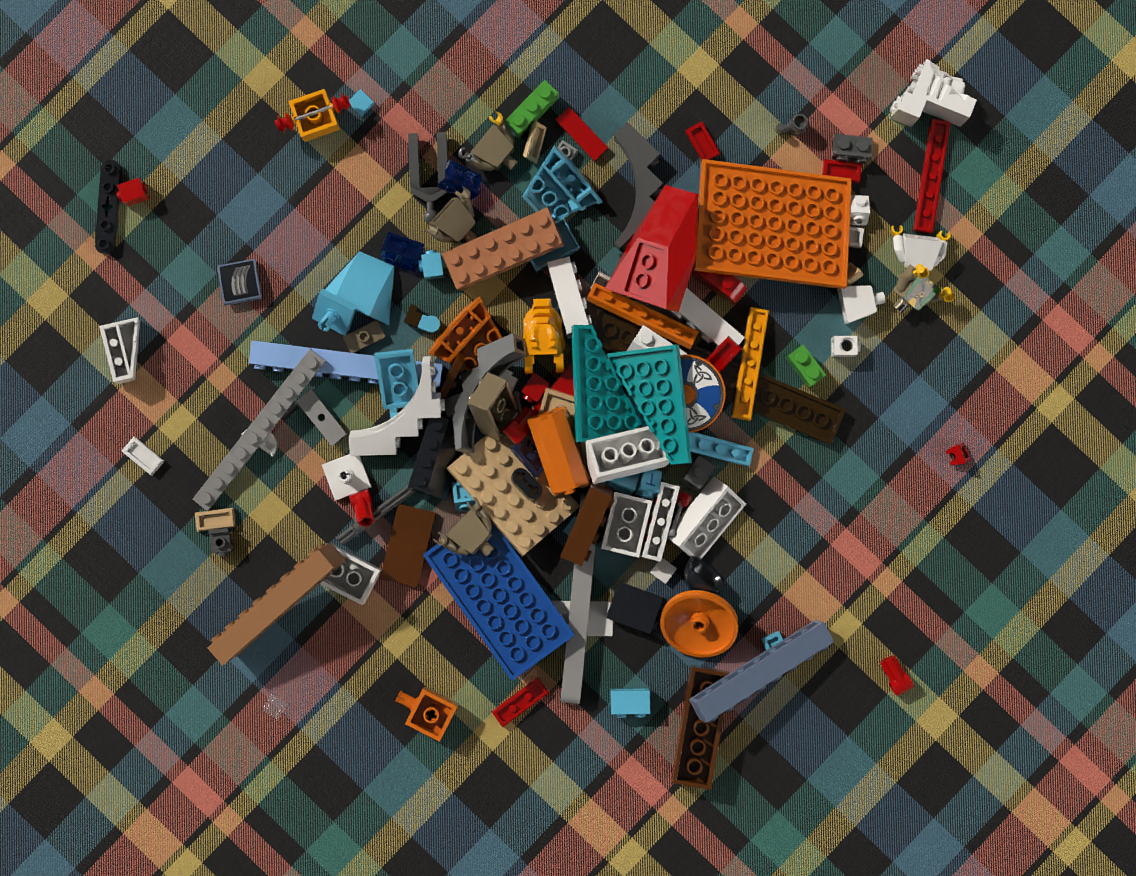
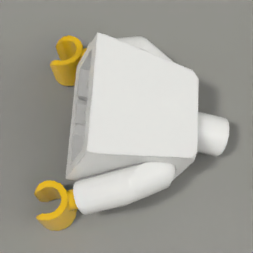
M892 226L890 233L893 236L894 251L899 262L905 268L910 264L915 268L918 264H922L924 268L927 267L929 271H932L933 267L937 266L946 256V241L951 236L949 232L945 238L942 236V230L936 237L903 233L902 237L903 226H899V232H895L894 226Z

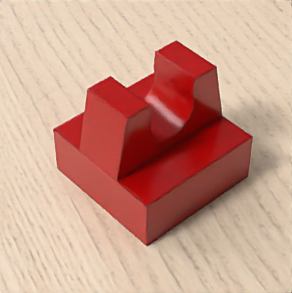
M964 442L956 444L945 451L946 455L950 453L955 455V459L950 461V465H960L971 460Z

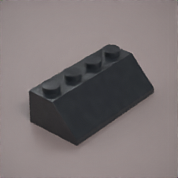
M444 417L429 418L408 484L409 490L446 501L453 479L447 467L456 461L461 454L460 451L455 449L452 420Z

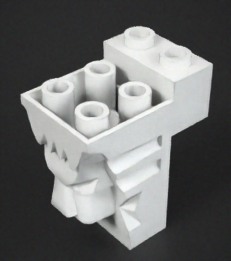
M926 59L923 64H919L917 69L914 70L911 77L913 81L910 87L908 86L906 92L901 97L898 96L896 101L893 102L890 112H892L890 119L912 127L920 118L921 113L925 112L961 127L970 118L977 100L964 94L965 83L962 78L949 76L948 73L940 71L939 66Z

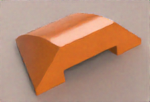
M480 296L466 306L437 337L428 354L453 364L457 354L460 353L465 356L463 363L466 366L464 370L469 371L479 367L477 349L502 338Z

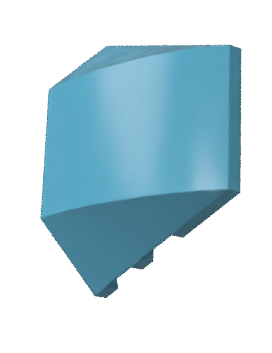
M556 146L552 148L522 196L535 212L548 208L555 221L562 217L565 218L578 210H585L586 207L603 202L588 179L567 155Z
M359 251L325 290L357 306L356 312L389 326L395 266Z

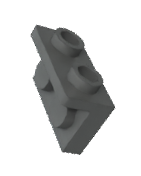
M834 134L831 158L845 162L855 160V163L866 164L873 156L871 154L873 138Z

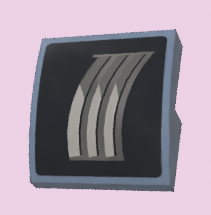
M255 259L217 266L224 306L262 299L261 283L258 278L257 262Z

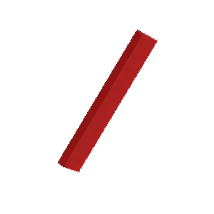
M931 119L913 226V231L933 233L951 124L949 121Z

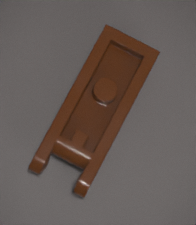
M460 353L457 354L438 392L441 393V399L446 398L450 389L454 390L458 382L455 378L458 373L462 374L466 366L463 363L465 356Z

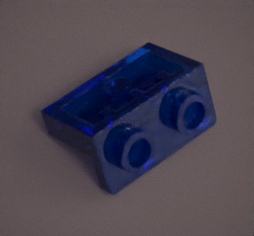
M449 160L446 163L444 179L438 184V187L457 196L455 194L456 191L461 194L463 192L462 187L464 186L471 193L470 200H473L480 194L482 175Z
M389 232L381 248L380 260L387 264H393L405 270L416 272L425 244Z

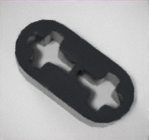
M523 468L514 470L511 474V481L528 500H537L543 492L541 485L527 470ZM516 473L519 475L522 473L524 475L523 480L526 482V484L522 480H516ZM527 485H529L532 489L537 488V496L535 494H533L532 496L529 494L531 490Z

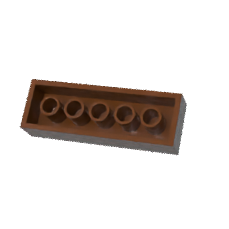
M690 665L671 774L672 783L711 790L724 712L718 715L715 721L706 723L698 718L689 699L727 676L730 672Z

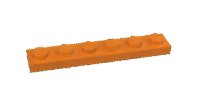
M594 283L586 299L639 326L644 325L656 334L688 349H691L699 332L625 296L605 289V287Z

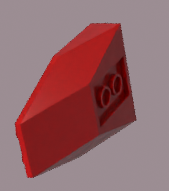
M668 185L664 186L632 236L605 289L664 309L679 312L697 256L699 194Z

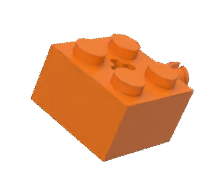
M427 687L422 689L419 697H416V699L400 691L395 702L402 704L411 711L405 723L406 725L439 742L459 705ZM434 710L437 716L430 718V713L427 711Z

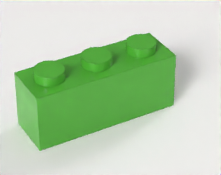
M544 80L505 120L511 132L520 139L531 128V124L537 121L559 99V93Z

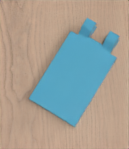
M414 349L374 354L383 409H389L390 418L399 413L398 408H404L410 402L419 386Z

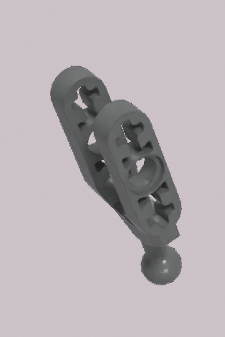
M437 132L439 187L421 188L418 133H408L411 194L427 202V211L423 216L427 224L438 214L434 210V202L449 193L447 132Z

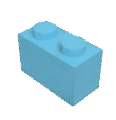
M649 688L610 689L611 714H615V717L624 718L626 714H634V717H646V714H650Z

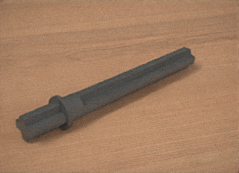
M407 485L373 510L375 521L403 502L415 491L409 490ZM355 522L353 525L349 524L350 528L336 538L341 545H344L353 537H359V534L366 528L359 526Z

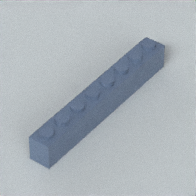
M814 620L696 694L689 701L700 720L706 723L713 722L721 713L732 710L735 704L744 702L754 692L765 689L768 683L775 682L781 679L784 673L795 670L801 662L809 661L817 652L828 649V645L834 641L825 623Z

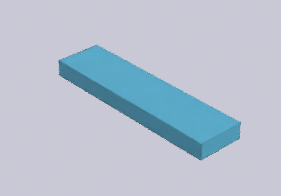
M689 432L691 452L750 467L754 448Z

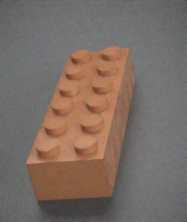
M545 208L446 251L442 255L456 289L462 291L561 248L565 244L551 211Z

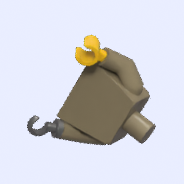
M495 111L498 118L494 120L493 117L489 116V119L496 126L493 124L471 150V153H465L462 156V151L465 149V147H462L459 150V157L462 159L466 158V161L478 170L498 171L505 165L512 171L518 164V161L511 156L515 151V142L511 130L503 120L502 114Z

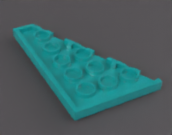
M572 325L576 442H586L587 440L642 428V422L637 417L629 397L626 396L610 359H607L602 349L603 345L597 338L593 325Z
M679 345L608 353L607 357L615 366L616 373L621 377L622 383L629 395L633 397L638 405L637 408L644 416L649 429L658 439L659 446L666 453L669 463L671 465L692 463Z

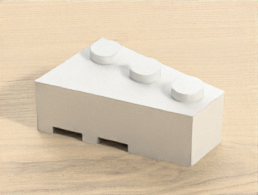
M136 317L99 326L113 382L118 385L134 381L140 329L139 318Z

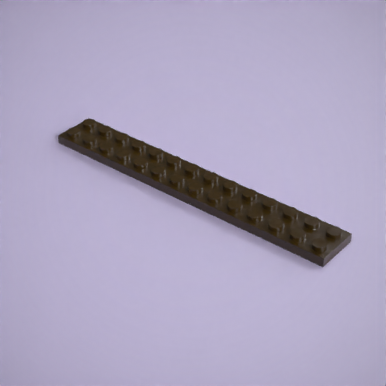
M599 306L592 320L597 338L603 345L602 348L613 353L627 351L642 326ZM661 336L673 345H679V348L687 354L696 355L707 359L712 354V352L696 345H692L691 349H688ZM733 361L720 372L725 384V400L730 403H734L740 364ZM759 373L752 412L824 443L832 444L846 409Z

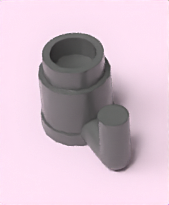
M796 114L787 125L779 123L775 128V132L777 134L789 132L793 136H800L806 131L808 126L807 117L803 114Z

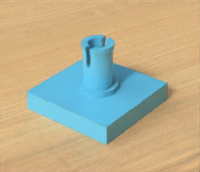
M322 289L319 292L312 319L319 322L318 327L321 330L326 326L323 331H328L331 328L346 336L350 330L357 306Z

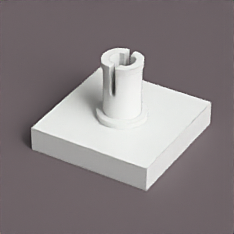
M349 454L322 464L335 501L372 487L360 456H350Z

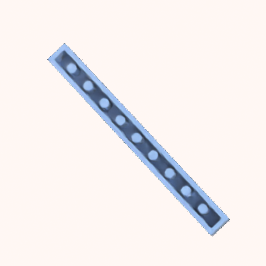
M251 341L249 364L254 365V369L265 370V367H272L273 371L284 372L285 369L293 371L309 349H312L326 360L316 373V377L328 374L332 379H341V376L349 377V381L360 382V379H368V383L379 384L375 358L372 355ZM415 361L418 380L420 383L422 374V362ZM435 363V375H432V381H436V388H441L444 366L443 364Z

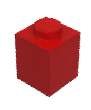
M140 178L117 185L119 190L117 191V197L121 203L123 202L128 207L150 199L144 181Z
M533 373L521 391L524 394L523 398L531 404L534 401L538 403L544 395L546 388L550 386V383L536 373Z

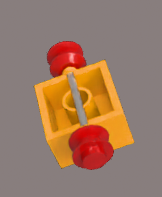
M322 89L288 101L293 113L292 118L288 113H285L283 118L277 115L278 120H275L278 131H282L283 134H285V129L288 128L293 131L294 124H296L301 138L304 142L339 131L340 127L334 113V108L337 113L341 114L342 109L349 111L348 107L351 106L348 96H344L343 93H341L340 98L333 96L331 103L326 90Z

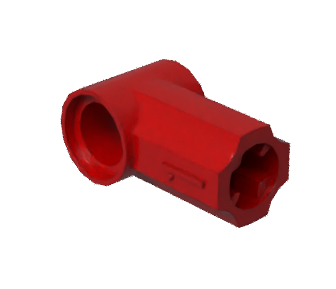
M523 408L515 419H512L502 431L515 444H518L528 434L527 430L530 427L527 420L535 416L536 412L532 408Z
M366 489L349 495L359 526H364L365 528L372 526L375 519L372 510L373 501L369 490Z
M895 655L879 662L896 696L914 688L910 677L906 672L904 673Z

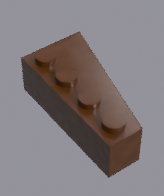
M602 482L597 484L591 483L563 548L561 558L582 566L584 561L588 562L592 553L589 550L591 543L595 545L599 537V533H596L598 527H603L606 521L605 511L606 509L610 510L615 499L612 498L613 487Z

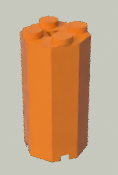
M566 406L554 408L552 411H545L530 417L527 422L554 496L563 493L565 495L571 494L576 491L575 488L577 487L583 488L591 485L590 476L579 444L576 442V435Z

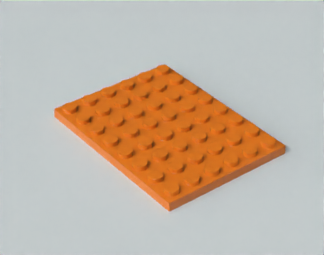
M702 159L698 199L697 256L694 262V270L845 289L847 287L851 179Z

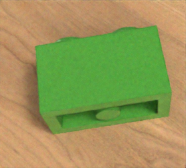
M804 344L785 357L807 388L826 376Z

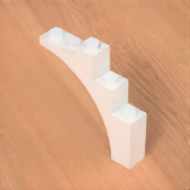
M431 356L423 357L419 386L404 409L380 425L350 431V456L396 455L397 449L401 448V437L419 436V430L423 429L422 418H441V412L445 411V399H441V393H436V381H432V375H435V363H431Z

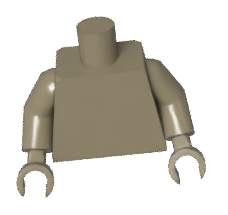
M464 186L462 187L463 192L461 194L458 191L455 193L459 198H452L431 222H428L431 226L430 229H424L426 233L432 235L437 241L451 243L453 241L459 242L463 238L466 242H469L477 237L470 230L476 223L474 220L475 214L470 200L471 193Z
M473 497L476 501L475 505H470L467 502L471 510L446 536L442 532H438L442 536L440 541L433 540L438 545H443V547L455 554L466 556L471 553L474 555L480 550L487 557L494 550V547L487 542L492 536L490 533L492 530L491 520L485 509L480 505L479 500Z

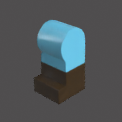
M413 304L410 305L404 319L405 324L430 334L440 331L441 322L437 317L418 313L419 307Z

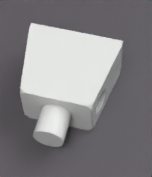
M870 285L847 286L845 289H837L845 325L876 313V305L885 303L884 293L873 294L872 286Z

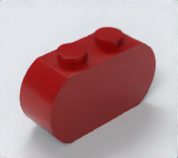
M693 265L691 274L733 305H736L747 290L746 286L733 275L695 271Z

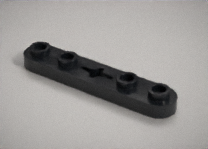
M111 159L104 161L100 169L95 248L104 255L113 253L116 248L119 199L117 197V191L119 190L117 185L121 184L122 173L120 164ZM109 198V203L111 206H113V208L109 209L107 216V210L104 209V206L108 205Z

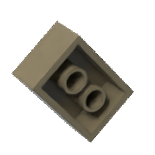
M488 372L479 381L477 389L469 396L467 402L480 433L499 441L505 434L502 429L519 412L508 381Z

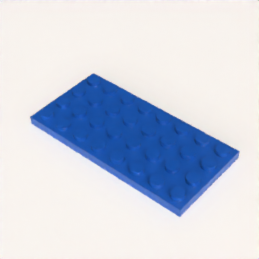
M491 521L492 530L490 533L492 536L487 542L494 547V550L487 557L480 550L474 555L471 553L466 556L455 554L443 547V545L438 544L424 553L423 556L511 681H513L575 636V633L506 537Z

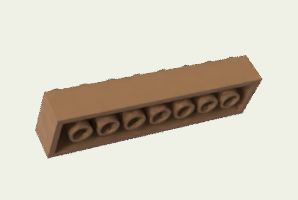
M332 543L326 546L321 544L318 548L316 547L307 554V558L299 561L291 572H287L279 579L280 582L272 585L266 590L264 596L256 599L252 603L253 606L245 609L238 615V619L229 623L222 633H218L211 639L213 643L208 649L222 666L242 653L346 561Z

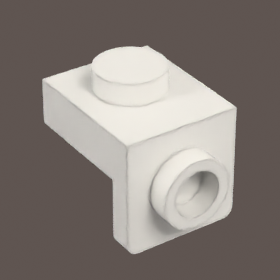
M851 195L850 225L866 226L870 215L869 196Z

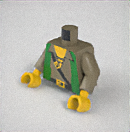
M910 264L905 272L899 275L897 284L894 287V292L900 296L894 307L901 313L909 305L916 310H920L923 306L931 302L940 301L942 298L945 302H952L955 296L949 287L943 288L942 292H940L941 289L927 278L929 276L927 267L924 268L922 264H918L915 268Z

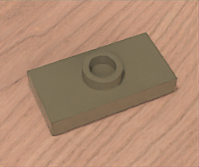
M377 320L343 337L350 353H356L386 338Z

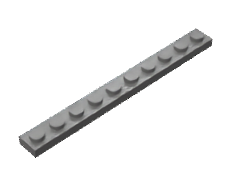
M309 349L194 496L193 500L205 510H210L326 362L325 359L312 349Z

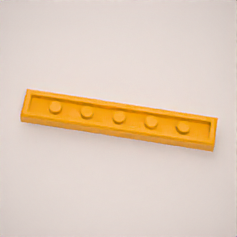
M749 308L731 418L751 420L769 310Z

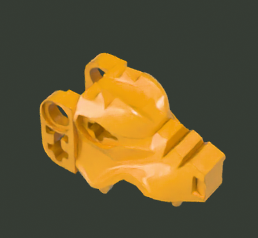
M550 298L533 299L532 308L526 313L523 320V338L525 339L527 357L524 358L525 375H533L534 355L554 354L556 374H563L565 338L562 318L559 312L553 308Z

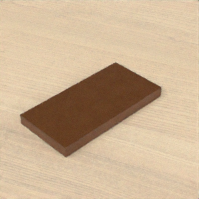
M398 504L380 579L418 587L425 560L423 554L427 552L436 512Z

